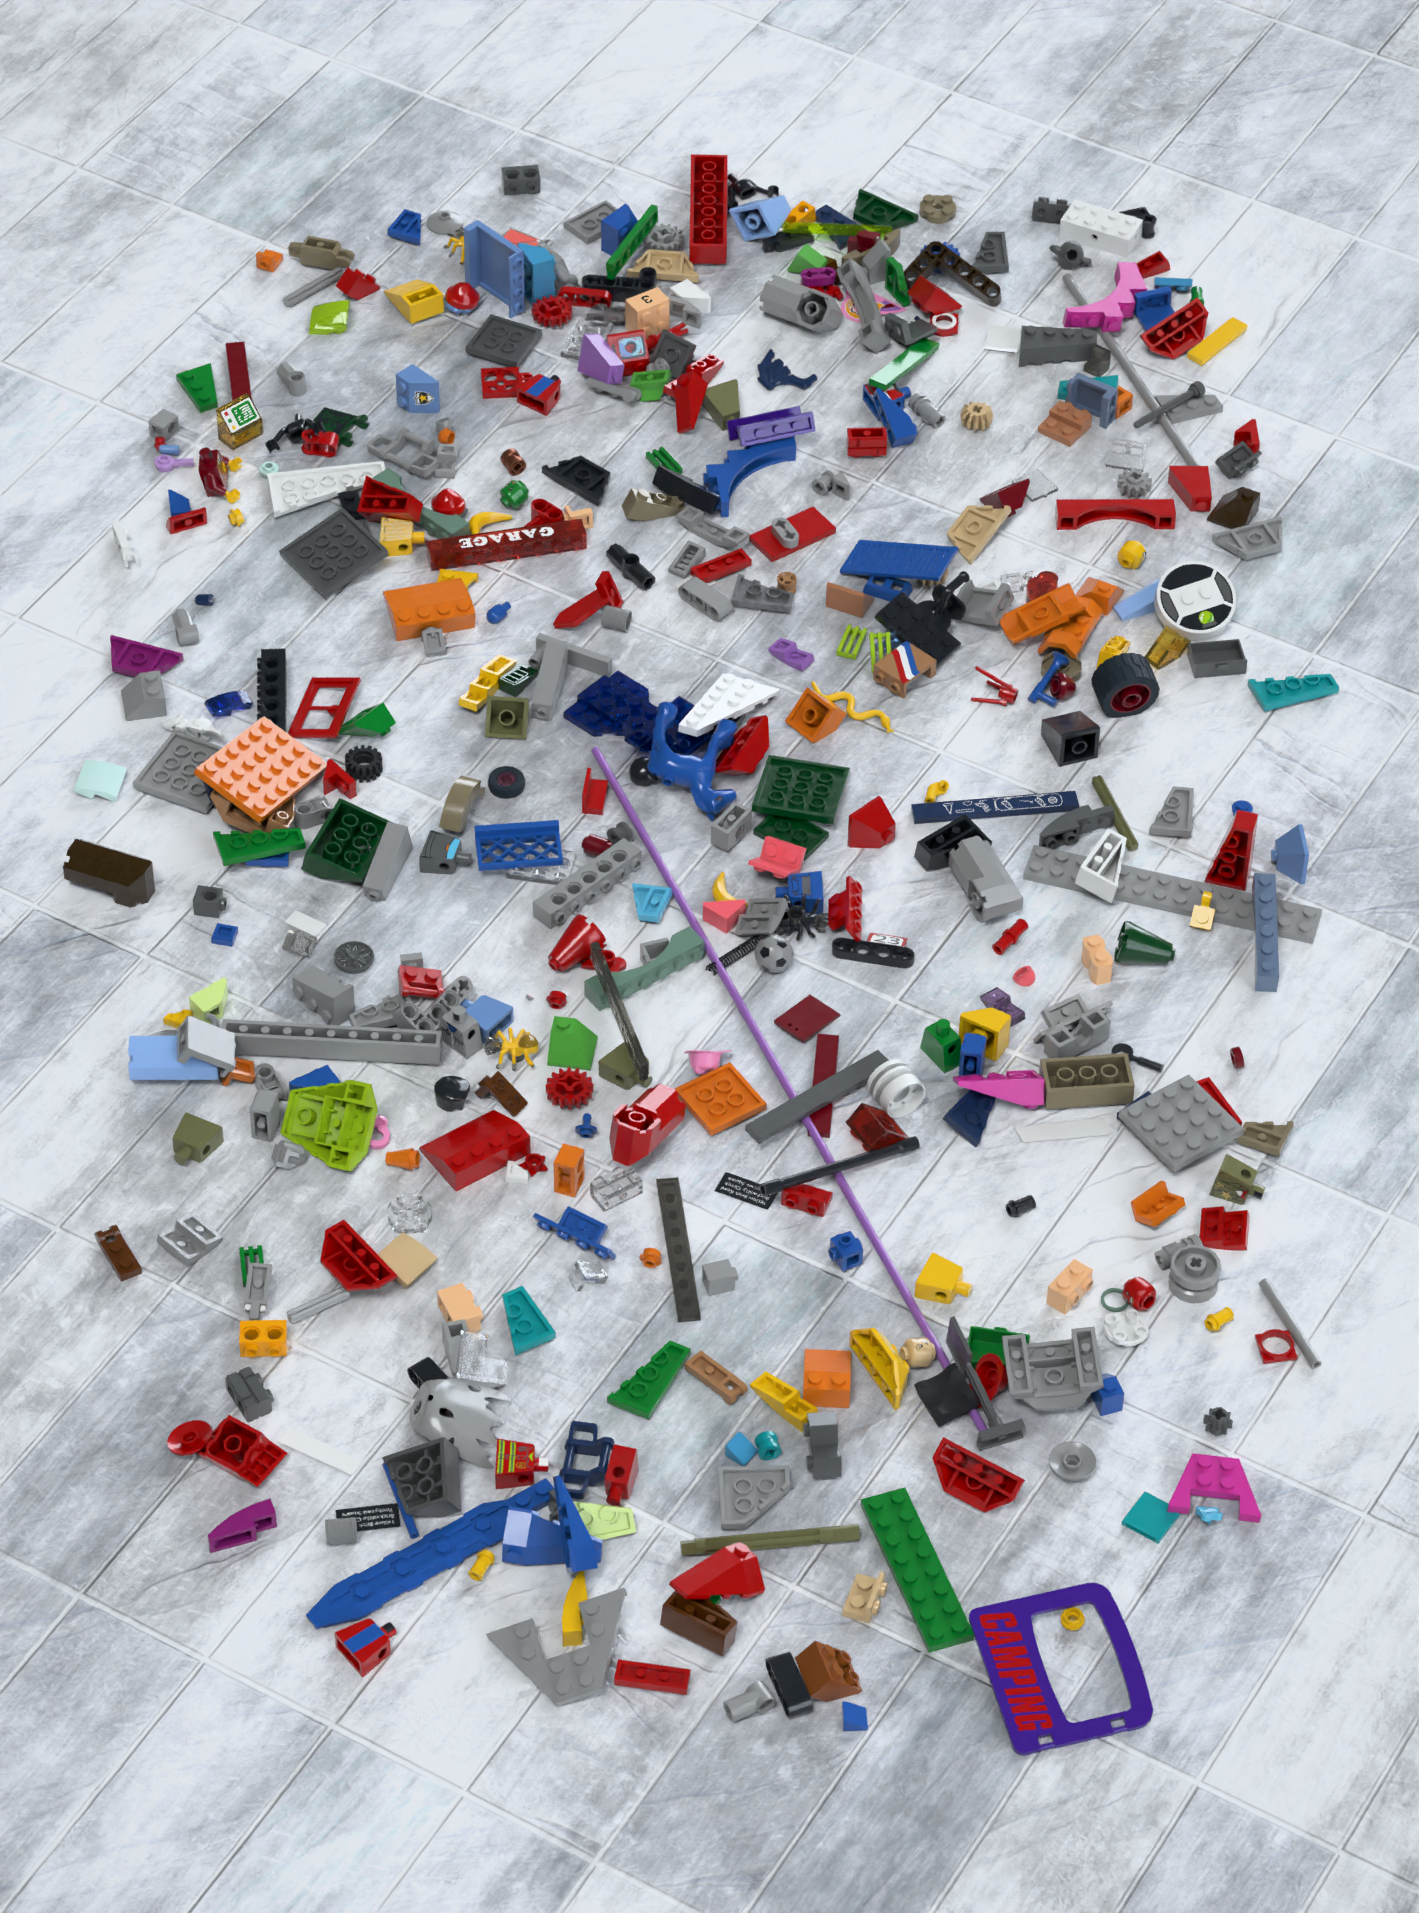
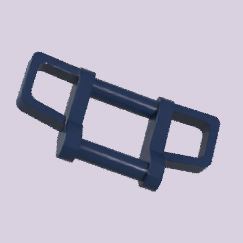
M572 1421L569 1436L565 1442L564 1448L566 1453L559 1476H561L564 1483L583 1485L580 1490L567 1489L572 1499H584L589 1486L596 1485L605 1480L610 1452L615 1441L611 1437H602L597 1440V1425L594 1423ZM574 1432L592 1433L593 1441L574 1439ZM575 1454L600 1456L598 1467L590 1471L572 1469Z

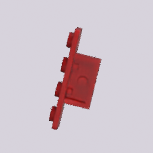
M851 876L846 877V890L836 893L828 899V926L834 931L845 925L847 932L858 942L861 940L862 931L861 908L863 904V889L857 880L855 881Z

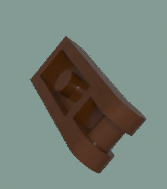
M116 1224L110 1226L109 1230L104 1232L100 1230L94 1233L98 1245L121 1282L142 1274L141 1266ZM111 1238L114 1239V1240L111 1241V1242H107L108 1239H111Z

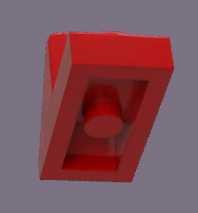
M1251 419L1235 431L1233 446L1244 441L1254 454L1259 451L1260 442L1256 419Z
M332 759L327 760L323 778L324 795L338 789L341 794L346 795L349 799L356 797V781Z

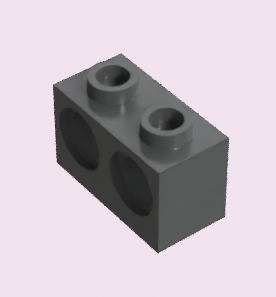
M538 165L501 167L504 195L541 193Z

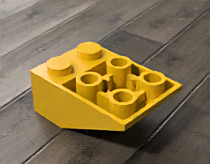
M416 279L384 291V294L410 324L444 312L443 294L435 284Z

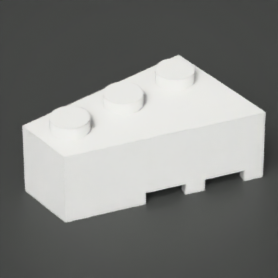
M1108 828L1080 866L1075 884L1112 903L1118 886L1127 838Z

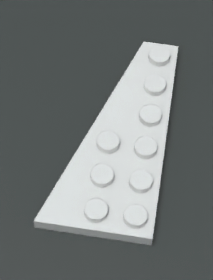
M384 461L267 473L274 518L337 497L338 493L363 488L366 476L373 478L385 470Z
M723 673L681 721L678 732L698 737L713 730L714 725L723 719L730 717L735 719L753 710L755 705L767 703L771 697L773 699L778 698L780 690L755 683L750 679H741L733 674Z

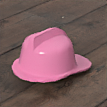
M690 1050L684 1053L689 1055L690 1066L694 1069V1072L704 1075L719 1067L722 1053L732 1050Z

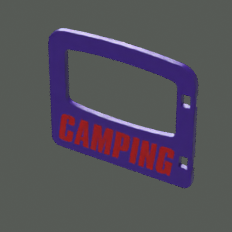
M1085 1583L971 1610L969 1623L1011 1745L1018 1755L1026 1756L1051 1748L1056 1749L1112 1736L1120 1732L1138 1730L1145 1727L1151 1721L1153 1706L1136 1649L1111 1592L1105 1586L1098 1583ZM1091 1604L1096 1609L1111 1641L1124 1678L1131 1708L1127 1711L1071 1723L1066 1719L1051 1687L1039 1653L1031 1618L1039 1614ZM1123 1719L1125 1725L1112 1728V1721ZM1051 1736L1052 1742L1039 1744L1038 1738Z

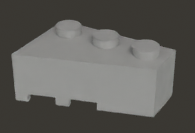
M313 965L292 978V991L298 999L303 1000L312 1011L317 1012L326 1023L341 1025L349 1020V1014L355 1012L353 985H344L341 979H332L329 977V973Z

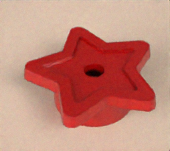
M537 1153L527 1154L525 1162L519 1165L524 1170H528L531 1177L537 1172H547L548 1170L544 1164L546 1156H541Z

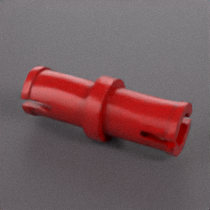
M1019 918L1010 929H1006L1002 933V937L992 945L994 952L1002 955L1011 945L1016 944L1022 933L1029 928L1027 922Z

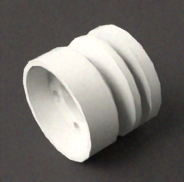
M899 1059L889 1060L881 1064L870 1075L867 1082L868 1092L880 1103L884 1111L895 1119L907 1116L917 1109L926 1094V1088L922 1082Z

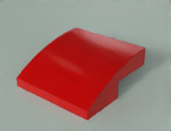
M1224 1206L1202 1208L1199 1238L1203 1246L1231 1251L1247 1250L1250 1217L1248 1210L1225 1212Z

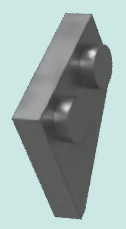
M598 303L593 305L588 311L586 321H593V317L603 318V321L625 322V307L614 306V308L607 307L606 304Z

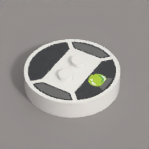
M1186 561L1171 567L1162 576L1155 592V611L1161 623L1173 634L1189 640H1205L1218 635L1229 624L1236 607V592L1228 576L1217 567L1201 561Z

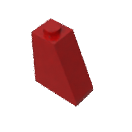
M1169 466L1168 483L1187 508L1195 512H1210L1212 494L1209 467Z

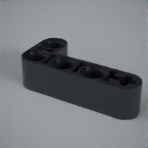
M645 267L640 270L639 278L616 276L613 280L607 279V276L585 275L582 278V288L606 290L612 295L611 302H625L626 299L656 288L657 272L652 267ZM582 295L583 298L589 300L588 296Z

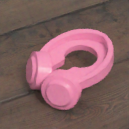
M382 1115L376 1116L374 1128L383 1135V1138L377 1141L371 1139L369 1145L370 1148L375 1150L385 1148L390 1140V1132L387 1128L388 1120Z

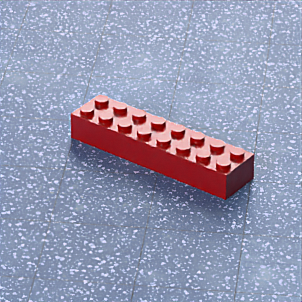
M691 154L689 261L692 264H726L728 155Z

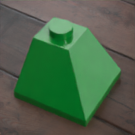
M382 702L362 710L344 723L339 734L374 737L380 734L382 737L391 731L390 727L396 722Z

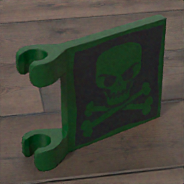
M326 407L313 419L314 422L321 421L326 432L336 433L339 436V442L346 447H351L354 441L350 440L353 437L352 433L347 432L353 424L361 429H366L369 426V423H366L368 420L367 415L356 416Z

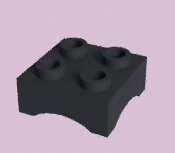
M955 1362L947 1366L938 1375L914 1384L917 1394L938 1428L979 1406L975 1393L964 1379Z

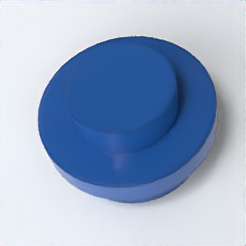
M1239 800L1233 803L1232 812L1234 816L1237 810L1252 813L1253 807L1249 802Z

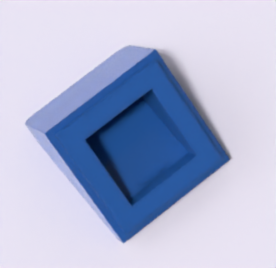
M842 1701L843 1731L868 1730L866 1708Z

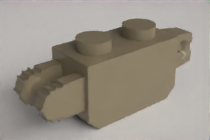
M313 236L306 237L303 243L291 242L288 246L289 255L300 258L301 264L333 270L336 267H350L351 260L353 261L355 257L354 252L342 249L338 241Z

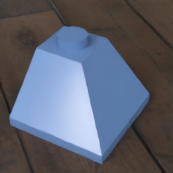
M1299 824L1275 840L1274 849H1271V861L1275 862L1277 871L1300 884H1305L1309 851L1303 825Z

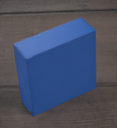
M217 923L211 937V942L232 947L238 934V927Z

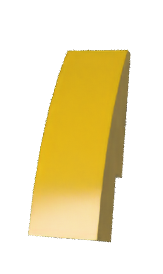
M579 1571L572 1581L564 1602L562 1614L563 1647L582 1645L581 1625H584L579 1602L588 1600L584 1571Z

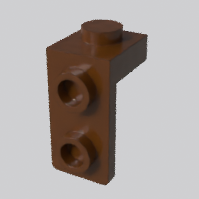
M499 1071L491 1077L486 1075L478 1083L480 1088L474 1092L480 1099L490 1092L513 1117L528 1104L526 1099Z

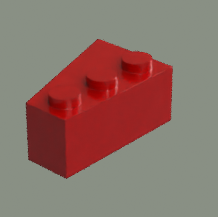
M366 476L357 512L368 521H381L382 517L419 522L423 503L407 492L390 487L383 482Z

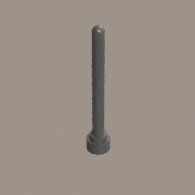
M1200 381L1192 383L1188 391L1134 422L1133 426L1138 429L1189 398H1199L1205 394L1204 385Z

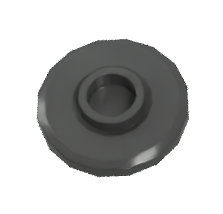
M359 941L341 944L334 953L336 966L350 973L366 970L372 965L374 960L371 947Z

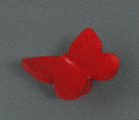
M602 949L595 953V956L589 957L582 962L581 968L603 970V972H620L626 969V961L621 957H615L614 952Z

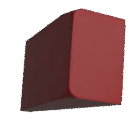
M1160 250L1136 263L1143 279L1171 270L1169 261Z

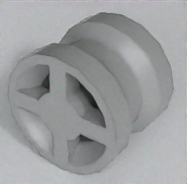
M661 357L656 359L655 363H650L646 367L647 371L670 369L667 361Z

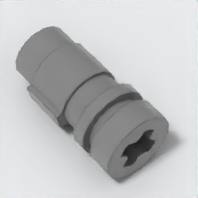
M917 392L909 399L908 407L917 415H921V419L928 425L931 424L935 428L943 425L946 420L945 415L931 404L924 394Z
M1193 1234L1181 1239L1179 1243L1175 1241L1163 1246L1162 1250L1155 1252V1260L1161 1269L1169 1267L1173 1254L1181 1247L1187 1245L1203 1246L1199 1236Z

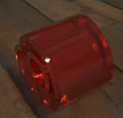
M1043 571L1036 577L1031 578L1027 583L1026 603L1057 589L1058 576L1054 572Z

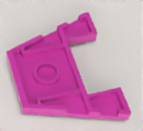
M1192 1453L1169 1502L1167 1512L1189 1514L1190 1495L1237 1500L1238 1520L1260 1523L1261 1513L1240 1460L1237 1458Z

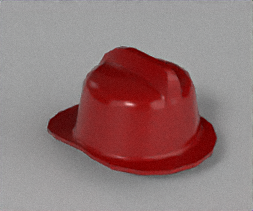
M992 1353L985 1354L979 1359L975 1371L991 1402L995 1394L1002 1391L1008 1383L1006 1365H1003L1000 1358Z

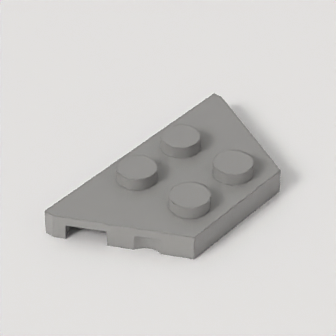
M1282 517L1214 533L1212 541L1244 560L1279 552L1282 549Z

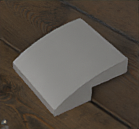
M785 898L749 899L746 913L739 914L734 934L737 936L771 935L780 924L788 901Z
M194 1213L176 1220L174 1228L158 1234L157 1242L185 1266H189L204 1257L223 1240L219 1233Z

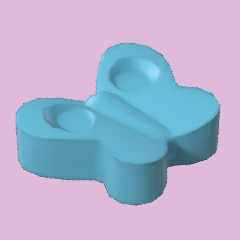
M1196 1506L1195 1514L1201 1516V1521L1211 1524L1212 1520H1222V1512H1219V1508Z

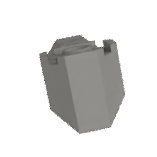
M774 274L771 276L774 279L772 281L768 280L765 283L760 295V301L763 302L760 310L818 333L838 329L843 313L833 297Z
M974 836L961 840L958 843L959 848L956 851L953 848L949 852V866L964 888L967 898L972 897L973 903L969 904L977 921H985L1023 909V896L988 841L985 839L983 841L981 837Z

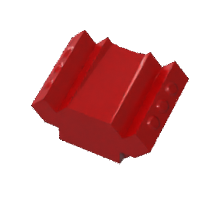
M228 1415L213 1430L212 1439L207 1443L206 1447L195 1454L229 1474L245 1480L252 1486L258 1487L287 1455V1452L271 1442L262 1432Z

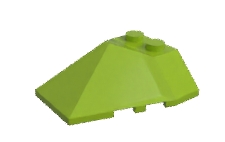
M347 1080L341 1083H329L318 1087L311 1086L290 1090L280 1134L292 1142L302 1145L305 1150L325 1162L329 1167L351 1172L368 1153L378 1111L372 1084Z

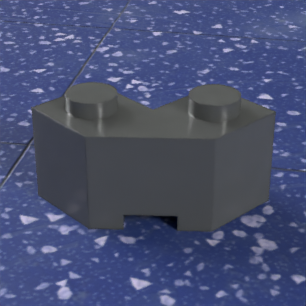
M835 1411L807 1413V1423H803V1435L808 1438L809 1456H806L807 1470L812 1471L813 1479L841 1477V1454L838 1446V1422Z

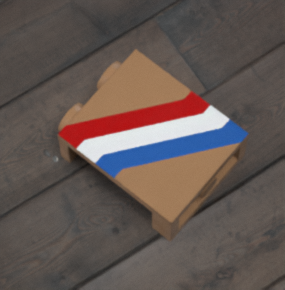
M905 641L874 664L873 680L904 699L906 697L907 684L921 674L930 679L936 675L937 660L908 641Z

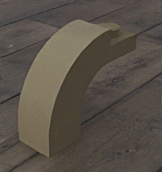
M460 776L454 782L444 804L439 824L440 828L455 832L465 831L469 810L473 801L485 793L486 787L480 786L481 780Z

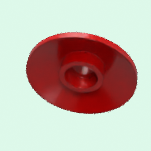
M193 1420L185 1422L170 1433L167 1439V1446L176 1455L194 1454L206 1447L207 1443L212 1439L213 1430L205 1421Z

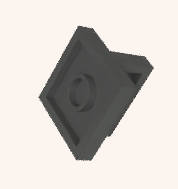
M663 329L649 364L655 363V360L659 357L665 359L670 366L672 377L677 379L679 375L685 374L687 366L697 361L694 358V351L697 345Z

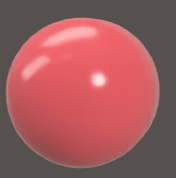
M1024 966L1014 973L1013 980L1020 986H1030L1035 982V973L1030 966Z

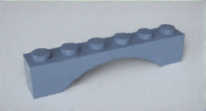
M1254 873L1252 906L1255 920V991L1277 992L1279 957L1276 874Z

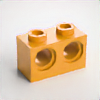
M286 1320L240 1321V1357L287 1356Z

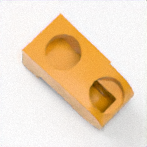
M802 200L791 210L782 227L789 230L806 226L808 223L812 225L816 221L815 207Z

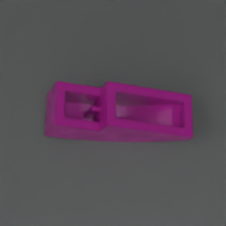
M271 1498L236 1512L208 1534L210 1553L257 1541V1532L276 1528V1512Z

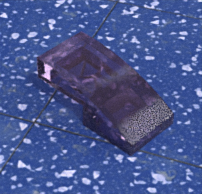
M998 987L980 996V1000L986 1008L992 1007L1011 1015L1010 1027L1026 1019L1025 1012L1012 1004L1010 995Z

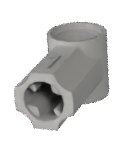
M287 362L280 363L276 372L289 387V393L295 397L304 395L306 393L304 373L297 371L292 364Z
M183 608L177 609L172 614V620L179 646L199 642L198 629L196 624H193L189 611H185Z
M763 1681L752 1683L744 1693L723 1702L726 1715L733 1722L755 1712L759 1714L767 1713L776 1705L775 1698Z

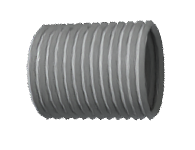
M606 605L602 612L601 625L626 632L631 624L632 612L631 610Z
M356 1517L325 1519L327 1545L358 1542Z

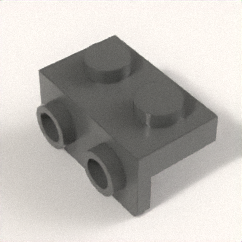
M1039 197L1033 202L1032 220L1060 223L1072 203H1068V200L1057 199V202L1049 201L1050 198Z
M1242 441L1220 456L1215 463L1230 480L1234 476L1240 477L1244 474L1248 466L1250 469L1259 462L1258 458L1262 452L1259 450L1254 454L1245 442Z

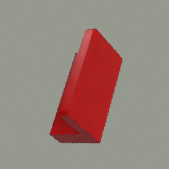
M588 767L582 792V813L603 815L608 780L592 779V768Z

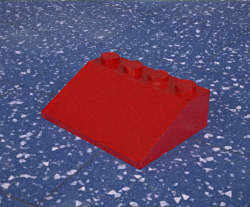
M492 1110L419 1147V1150L457 1192L506 1167L508 1160L515 1162L527 1154H531L530 1135L517 1121L496 1110Z

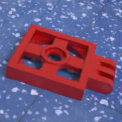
M519 367L481 368L483 399L517 397V387L531 379L533 374L530 372L519 373ZM513 375L516 380H506L504 376ZM487 376H496L494 381H485ZM504 382L503 385H498L497 383Z

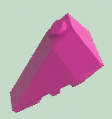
M1035 1070L1006 1071V1075L991 1072L985 1078L979 1074L953 1077V1081L958 1086L1024 1106V1108L1034 1109L1037 1108V1105H1044L1045 1079Z

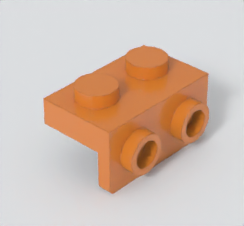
M1164 1181L1158 1182L1131 1201L1135 1221L1151 1227L1160 1225L1163 1220L1185 1206L1184 1198L1169 1193Z

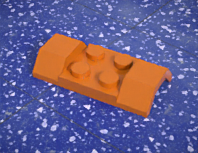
M1067 583L1005 613L999 624L1011 645L1014 646L1031 636L1033 638L1068 621L1069 618L1084 612L1086 607L1079 602L1071 585Z
M1077 597L1079 602L1085 605V611L1047 630L1044 634V640L1038 648V653H1043L1048 646L1064 649L1071 658L1076 659L1102 616L1103 610L1093 599Z

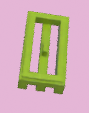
M848 624L837 648L836 655L856 660L866 638L867 628L860 630V627L856 626L854 629L852 625ZM850 634H852V636H851V638H850V640H849V643H848V645H847V647H846V649H845V652H843L844 647H845V645H846V643H847V641H848V638H849ZM857 635H859L860 637L858 639V642L854 648L853 653L851 654L850 650L854 644Z
M890 632L869 633L872 674L874 664L876 663L874 639H878L879 660L883 658L882 639L885 638L886 655L891 652Z

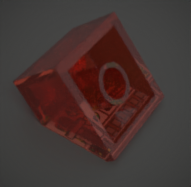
M861 1103L845 1122L851 1129L850 1133L855 1138L861 1140L863 1143L862 1147L867 1152L909 1138L896 1121L884 1110Z

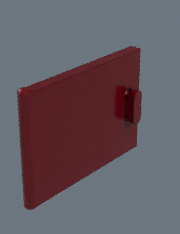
M809 994L775 1019L774 1024L804 1043L840 1017L841 1014Z

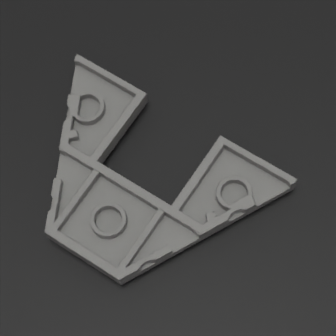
M624 1587L579 1602L590 1645L544 1660L533 1619L487 1633L486 1635L553 1704L560 1707L604 1692L605 1678L609 1672L612 1649L615 1647L618 1623L621 1621V1611L627 1591Z

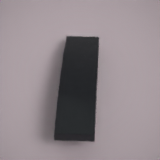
M658 465L652 484L706 513H715L720 495L706 490V487L693 482V479Z

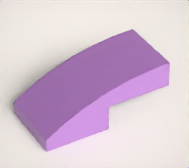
M780 638L768 648L769 652L777 659L799 671H803L814 662L813 654L798 650L796 642Z

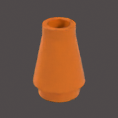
M409 1148L387 1152L385 1157L386 1165L408 1170L418 1168L420 1163L419 1151Z

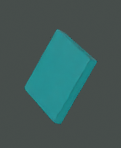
M1145 1491L1124 1517L1121 1525L1159 1544L1181 1513L1167 1512L1169 1503Z

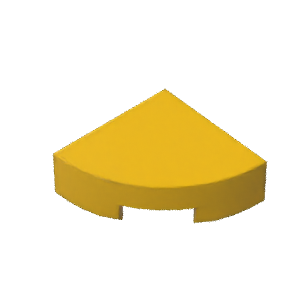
M183 1009L182 1012L173 1014L171 1012L163 1018V1023L178 1028L188 1015L193 1017V1011Z

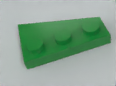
M211 363L176 374L177 382L200 413L218 407Z

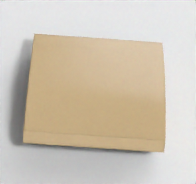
M403 1232L378 1253L383 1261L397 1274L396 1280L405 1289L438 1259L424 1245Z

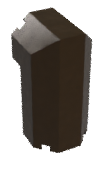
M75 839L67 851L66 856L70 858L69 862H64L63 865L64 879L109 892L113 895V900L117 904L130 908L135 907L136 903L141 901L142 904L148 903L155 892L153 864L147 858L83 839Z

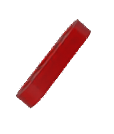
M563 286L559 289L557 295L560 296L561 300L566 298V302H571V306L592 308L593 305L598 303L606 304L607 307H610L612 301L610 292L599 289ZM586 295L589 297V300H582L580 296Z

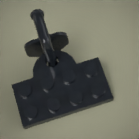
M961 571L946 587L941 584L936 585L932 592L934 601L926 600L916 604L904 592H901L876 614L875 619L902 643L908 641L936 659L937 668L961 646V642L950 634L948 629L951 625V619L961 620L966 613L964 603L953 593L964 582H968L970 576L966 571Z

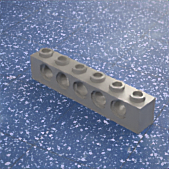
M625 838L621 839L534 900L533 917L549 929L563 923L565 919L577 913L600 894L608 891L610 887L622 881L633 871L638 870L642 865V850Z

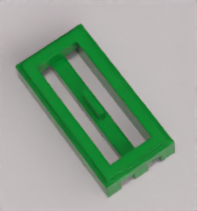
M663 446L659 447V451L654 449L652 453L646 452V459L656 470L658 465L682 474L683 468Z
M258 1245L257 1249H253V1246H248V1250H244V1247H239L243 1287H246L247 1282L245 1256H249L250 1263H255L254 1255H258L259 1263L264 1264L262 1245Z

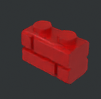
M886 427L847 428V456L855 458L861 456H886Z

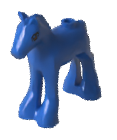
M662 702L658 705V714L655 718L652 750L648 751V771L658 779H661L662 783L666 786L677 784L690 788L697 807L706 812L708 818L713 822L715 815L719 814L722 809L730 805L737 798L736 792L732 789L714 790L711 787L715 774L717 754L721 750L731 747L734 741L733 735L737 730V724L727 719L719 721L703 757L679 755L670 749L665 737V732L674 725L678 708L673 703Z

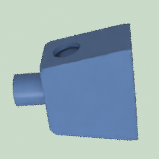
M486 995L480 996L474 1003L464 999L460 1006L465 1007L466 1013L479 1023L481 1039L485 1045H489L495 1039L497 1031L503 1032L514 1022L512 1006Z

